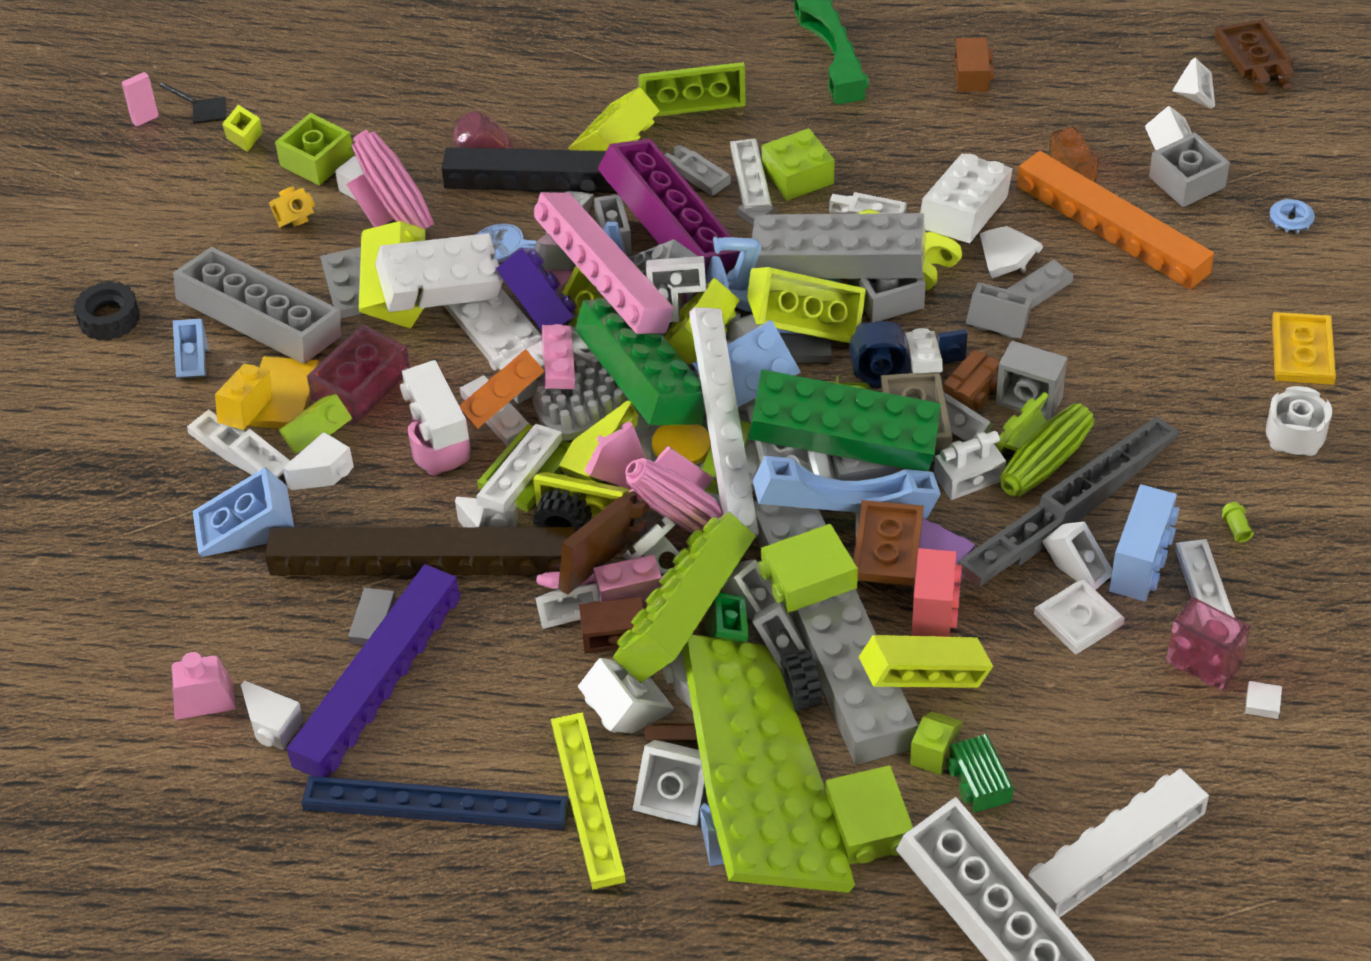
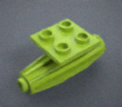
M1044 392L1037 400L1033 397L1029 399L1021 409L1022 414L1019 417L1014 414L1003 426L1005 431L999 435L1000 441L995 443L1001 454L1007 449L1016 451L999 478L1001 487L1007 494L1018 495V497L1024 495L1048 479L1078 449L1095 421L1092 412L1086 406L1074 403L1046 421L1041 409L1049 395Z

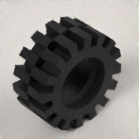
M554 490L553 494L551 491H547L540 498L533 516V524L537 525V527H575V531H577L591 520L590 505L586 506V500L582 499L579 501V495L575 493L573 496H570L569 491L564 490L563 494H560L559 490Z
M802 649L782 654L780 656L781 674L783 675L784 683L795 711L820 706L822 703L821 684L818 680V671L815 669V662L812 660L811 652L808 649Z

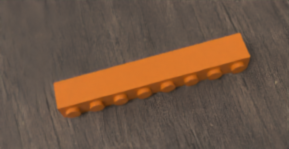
M1039 150L1019 166L1017 187L1189 290L1211 273L1214 258L1213 251Z

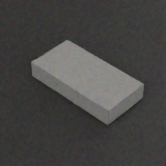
M364 588L348 635L349 643L364 645L393 607L395 601L394 591Z

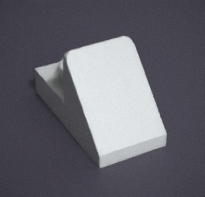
M456 497L455 504L458 521L463 527H517L518 525L516 502H513L507 511L502 513L477 505L476 498Z

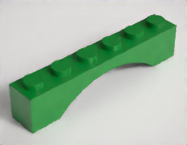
M794 0V13L800 26L821 37L834 53V61L828 69V90L835 105L865 100V89L869 88L868 76L862 72L860 58L854 55L853 43L847 40L846 28L844 25L841 26L839 13L833 9L832 0Z

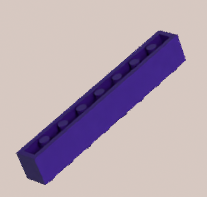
M424 564L287 747L292 768L317 777H328L331 772L338 769L342 757L349 747H353L357 743L360 732L365 725L373 721L384 699L387 700L391 696L395 684L401 676H405L408 673L411 662L416 655L424 651L430 636L434 631L440 629L446 614L458 604L460 591L456 576Z

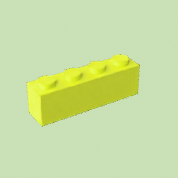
M873 635L859 655V659L873 687L979 688L993 668L978 637Z

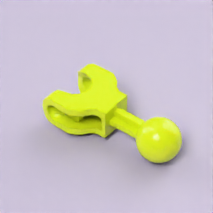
M866 209L859 212L858 214L881 213L873 209ZM934 232L926 233L922 278L926 284L925 291L930 290L937 283V270L932 264H940L950 268L962 258L961 247L956 241Z

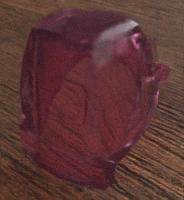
M471 111L458 119L453 133L456 148L513 149L512 141L507 133L486 114Z

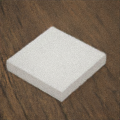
M1083 578L1034 609V615L1075 655L1124 625L1125 619Z

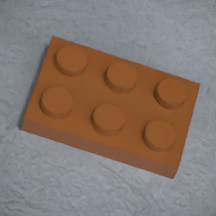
M862 500L853 560L858 568V581L915 586L924 506Z

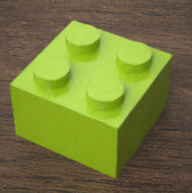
M312 113L308 114L275 141L280 166L319 186L332 176L341 165L354 156L350 132Z
M809 128L762 145L764 173L786 201L834 184V158Z

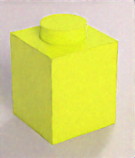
M237 105L222 124L226 139L247 152L263 134L260 118L240 105Z

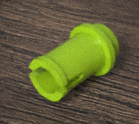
M1231 502L1225 505L1222 509V519L1224 522H1228L1235 541L1241 543L1251 539L1254 531L1246 519L1245 507L1238 502Z

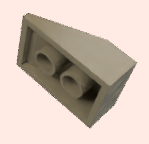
M940 372L882 375L881 388L884 393L941 403L935 454L932 462H935V456L939 455L941 450L949 448L952 443V433Z

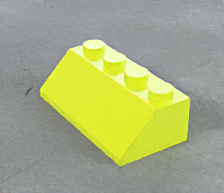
M398 221L363 230L361 234L359 312L409 329L412 328L424 309L418 306L422 288L418 289L414 309L389 312L375 264L380 246L425 241V229Z
M762 267L751 269L747 299L756 325H762L772 320L775 327L780 330L849 344L856 327L862 321L866 289L775 268Z

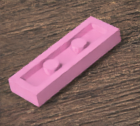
M559 324L542 325L545 389H575L571 326Z

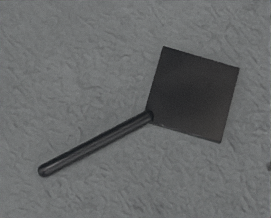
M163 82L159 83L160 87L193 103L194 124L226 120V97L196 100Z

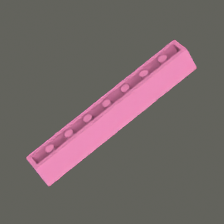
M541 192L538 203L534 208V218L636 334L666 333L674 307L570 193Z

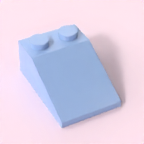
M266 467L193 511L198 554L202 557L267 544L270 528H294L287 486Z

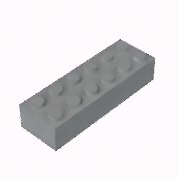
M924 213L755 215L752 238L757 239L761 244V251L755 268L770 267L820 279L923 278L926 241Z
M210 247L173 272L176 300L303 364L341 337L340 309L213 247Z

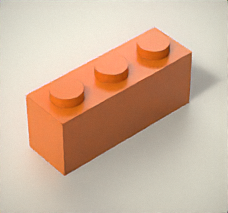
M526 349L459 405L466 417L467 423L474 431L545 372Z

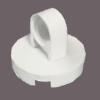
M667 516L662 519L665 524L664 526L660 527L655 524L632 545L636 551L631 554L627 550L622 557L625 560L640 558L642 555L649 556L654 554L659 571L665 574L669 569H663L659 565L658 559L666 551L672 552L675 556L679 553L664 536L676 523Z

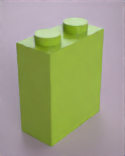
M831 524L761 548V561L758 562L760 574L764 580H769L774 599L777 603L781 602L787 613L857 589L858 568Z
M891 766L826 780V796L840 833L849 865L869 863L876 858L888 855L899 856L900 854L896 849L903 835L913 829Z

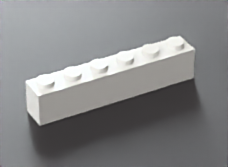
M1181 769L1170 776L1166 774L1156 782L1152 789L1146 793H1138L1128 806L1122 810L1116 809L1111 812L1101 825L1096 828H1088L1081 835L1080 839L1071 846L1064 845L1054 855V858L1045 864L1039 863L1034 866L1028 874V882L1060 918L1203 816L1206 811L1209 795Z

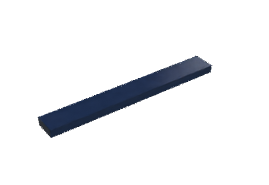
M308 776L301 804L303 810L565 831L570 802L569 796Z

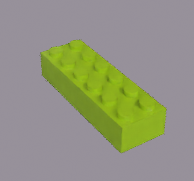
M730 511L719 519L716 516L711 518L704 526L703 531L695 530L686 540V543L689 545L687 549H682L673 559L674 568H670L660 578L661 587L656 588L647 597L645 603L648 606L646 609L640 610L632 619L633 628L627 630L617 641V645L620 647L612 658L640 683L674 661L756 536Z

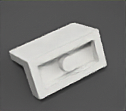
M1170 106L1165 108L1145 126L1155 150L1192 134L1185 117Z

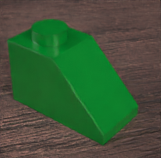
M718 593L706 615V637L741 644L747 642L749 635L745 597Z

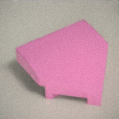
M629 421L621 425L622 429L606 437L601 435L596 437L600 444L596 447L584 471L589 476L632 489L626 483V468L630 462L642 457L645 458L633 424Z

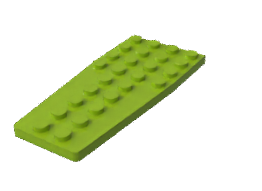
M691 635L682 648L707 799L728 880L849 893L855 886V882L826 796V789L790 699L779 666L766 645L741 644L717 638Z

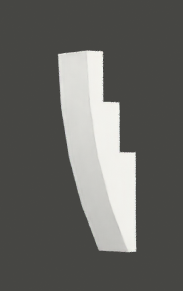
M209 409L187 426L188 433L211 451L251 475L266 467L278 478L284 473L283 467L290 462L289 459L251 429L245 432L238 428L217 423V415Z

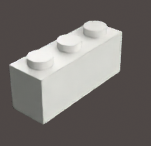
M436 360L403 370L404 383L400 384L401 393L405 401H411L410 410L414 420H420L421 422L419 426L424 440H430L435 451L468 440L466 419Z

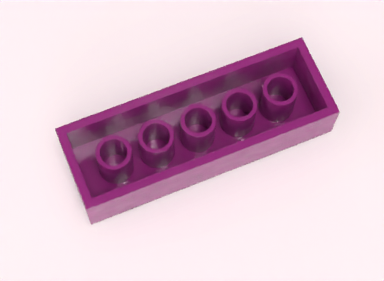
M651 139L610 144L598 170L658 244L676 240L697 256H704L705 277L711 258L719 256L725 273L728 275L729 271L733 270L736 265L740 251L725 250L717 254L714 249L713 237H732L731 234Z

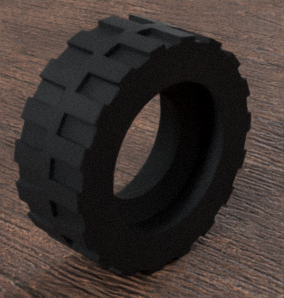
M108 281L107 283H97V285L90 286L87 290L82 291L75 300L74 311L79 328L83 334H86L91 339L95 338L100 341L118 339L124 334L131 332V329L137 326V321L140 319V311L135 293L131 291L129 286H125L120 282L113 283V281ZM118 305L121 307L118 312L110 316L96 317L93 315L96 310L104 306Z

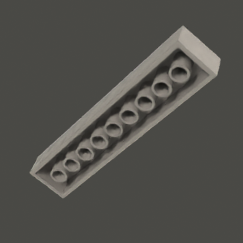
M758 501L754 502L759 530L756 538L760 548L826 525L819 509L758 504ZM856 589L790 612L799 627L809 652L812 654L815 669L818 671L821 689L854 765L911 750V742L917 731L918 724L901 687H873L859 659V655L868 641L876 633Z

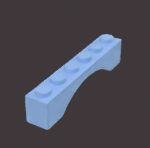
M764 456L752 481L758 504L860 513L862 500L924 506L923 519L928 518L941 495L934 473L930 471L905 469L876 479L841 481L814 474L802 467L794 458Z

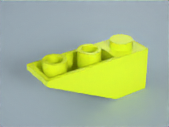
M627 400L572 441L559 464L565 475L602 483L603 480L589 476L584 470L596 447L600 444L596 437L600 435L606 437L622 429L621 425L629 421L635 429L639 415L631 401Z

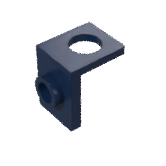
M966 329L938 333L936 339L942 364L966 359L968 335Z

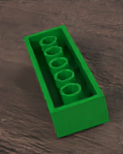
M606 299L583 300L575 331L649 425H701L705 414L701 381L664 338L662 333L636 334Z
M761 369L748 439L903 469L929 471L935 454L941 403Z

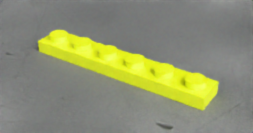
M583 712L551 719L552 730L592 890L625 883V873Z

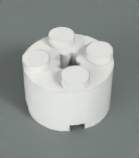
M1302 386L1286 388V391L1280 395L1277 393L1272 398L1266 424V435L1270 441V447L1278 452L1284 451L1290 454H1304L1306 456L1315 455L1326 440L1332 416V407L1329 401L1325 402L1320 398V393L1316 390Z

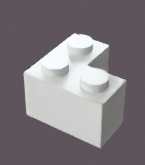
M704 256L647 260V279L674 307L670 322H679L678 293L706 291Z

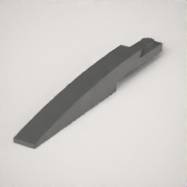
M1156 416L1043 494L1037 507L960 559L958 564L962 565L961 574L981 587L1013 563L1021 566L1045 548L1042 540L1062 524L1076 523L1083 519L1160 454L1179 436L1180 432Z

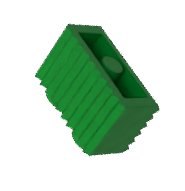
M988 734L978 735L976 738L972 737L970 740L966 739L951 745L950 757L946 759L948 771L952 777L957 776L960 782V796L965 804L970 803L974 813L1012 802L1014 787Z

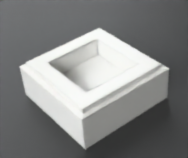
M1249 681L1245 714L1278 719L1282 686Z

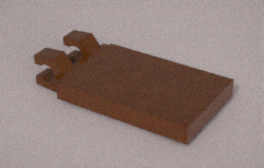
M1263 19L1215 28V39L1243 79L1252 80L1253 89L1258 94L1268 92L1269 88L1264 82H1270V76L1276 75L1277 83L1282 89L1293 88V82L1289 78L1295 75L1293 70L1294 61Z
M631 491L624 497H618L562 543L558 590L569 595L594 574L595 567L605 565L624 549L628 541H638L646 533L647 523L643 521L637 527H633L634 518H641L649 510V505L643 499L641 503L635 504L637 501L636 492Z

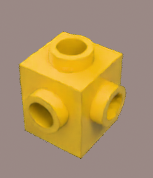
M294 186L280 191V197L269 202L279 227L290 223L294 227L308 222L307 216L314 213L312 209L315 206L309 192L305 193L304 188L295 190Z

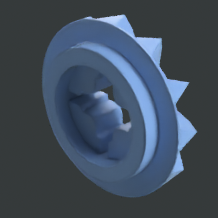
M1281 200L1276 202L1270 209V222L1275 224L1276 229H1285L1286 233L1294 231L1298 234L1300 230L1308 231L1310 225H1313L1315 218L1312 208L1299 200ZM1294 213L1295 218L1293 220L1288 219Z

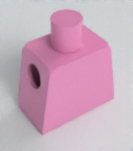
M190 652L184 655L182 661L172 664V693L175 720L236 709L234 683L217 656L201 658L200 654Z

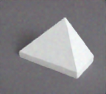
M1194 58L1190 61L1172 91L1212 109L1215 107L1212 72L1198 59Z
M597 584L578 586L569 595L557 589L536 597L535 600L542 629L580 620L579 604L594 601L600 602Z

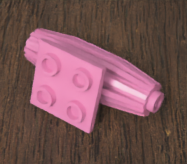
M364 130L353 138L355 143L352 145V148L364 174L348 182L346 185L373 227L386 225L392 220L416 225L425 230L433 226L435 223L420 190L397 155L375 131L369 133L367 130Z
M667 446L655 462L642 457L641 459L633 460L627 466L625 471L626 483L632 488L629 492H636L638 500L642 501L643 499L650 508L664 517L667 516L689 533H693L697 529L703 531L704 526L711 518L716 516L719 519L723 516L721 505L704 491L714 478L671 447Z

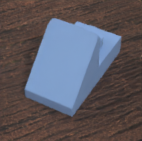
M203 320L173 321L176 378L207 377L205 351H209Z

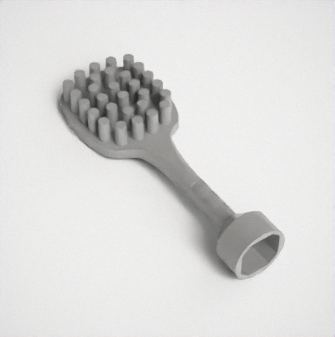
M753 314L731 323L726 336L727 344L760 326L756 325ZM596 356L590 358L591 368L586 367L584 360L576 362L575 389H545L544 376H539L536 379L538 388L533 397L536 416L542 426L561 431L562 440L576 439L624 402L630 401L606 369L601 367V363ZM687 364L692 371L695 370L693 364Z

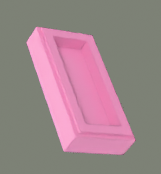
M145 72L121 82L131 121L136 127L159 117L150 79Z

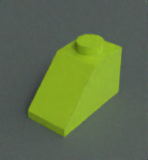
M337 394L319 399L280 428L279 432L294 454L303 451L323 432L331 435L351 420L352 417Z
M933 711L923 716L911 742L910 765L942 775L946 759L950 756V747L956 742L963 721Z

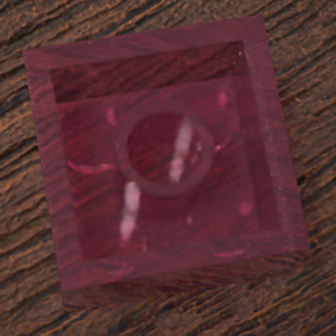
M1192 597L1173 622L1166 661L1173 664L1176 668L1185 670L1200 678L1206 684L1224 690L1242 665L1251 626Z

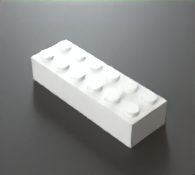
M956 797L903 835L896 851L988 961H1095Z

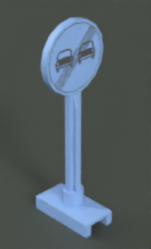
M606 222L603 230L626 254L618 223ZM495 224L486 227L476 234H490L496 254L494 259H497L498 263L506 261L521 248H530L532 250L536 244V240H524L522 231L515 225Z

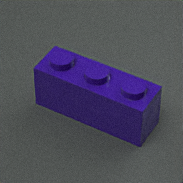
M521 248L496 268L541 330L542 325L559 324L567 326L579 316L575 310L578 308L576 303L568 294L564 296L558 288L561 285L559 280L552 272L547 273L541 265L544 261L535 249Z

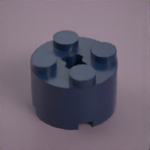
M876 321L861 323L856 327L855 333L850 339L849 349L853 373L857 379L859 378L864 383H869L871 388H881L882 375L909 373L911 367L906 335L901 329L900 324Z

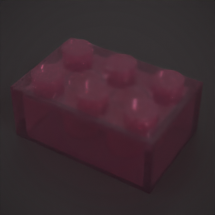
M362 324L306 376L311 400L317 402L322 397L337 394L352 417L350 421L357 423L403 378L402 371L411 368L407 346Z

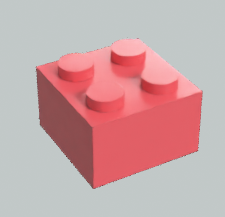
M918 548L911 636L950 637V628H957L962 565L956 564L957 551Z

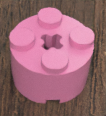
M412 417V422L410 426L408 425L412 457L415 463L425 469L429 475H440L442 472L453 470L469 461L470 439L435 451L430 440L425 441L419 426L421 424L420 420L415 421Z

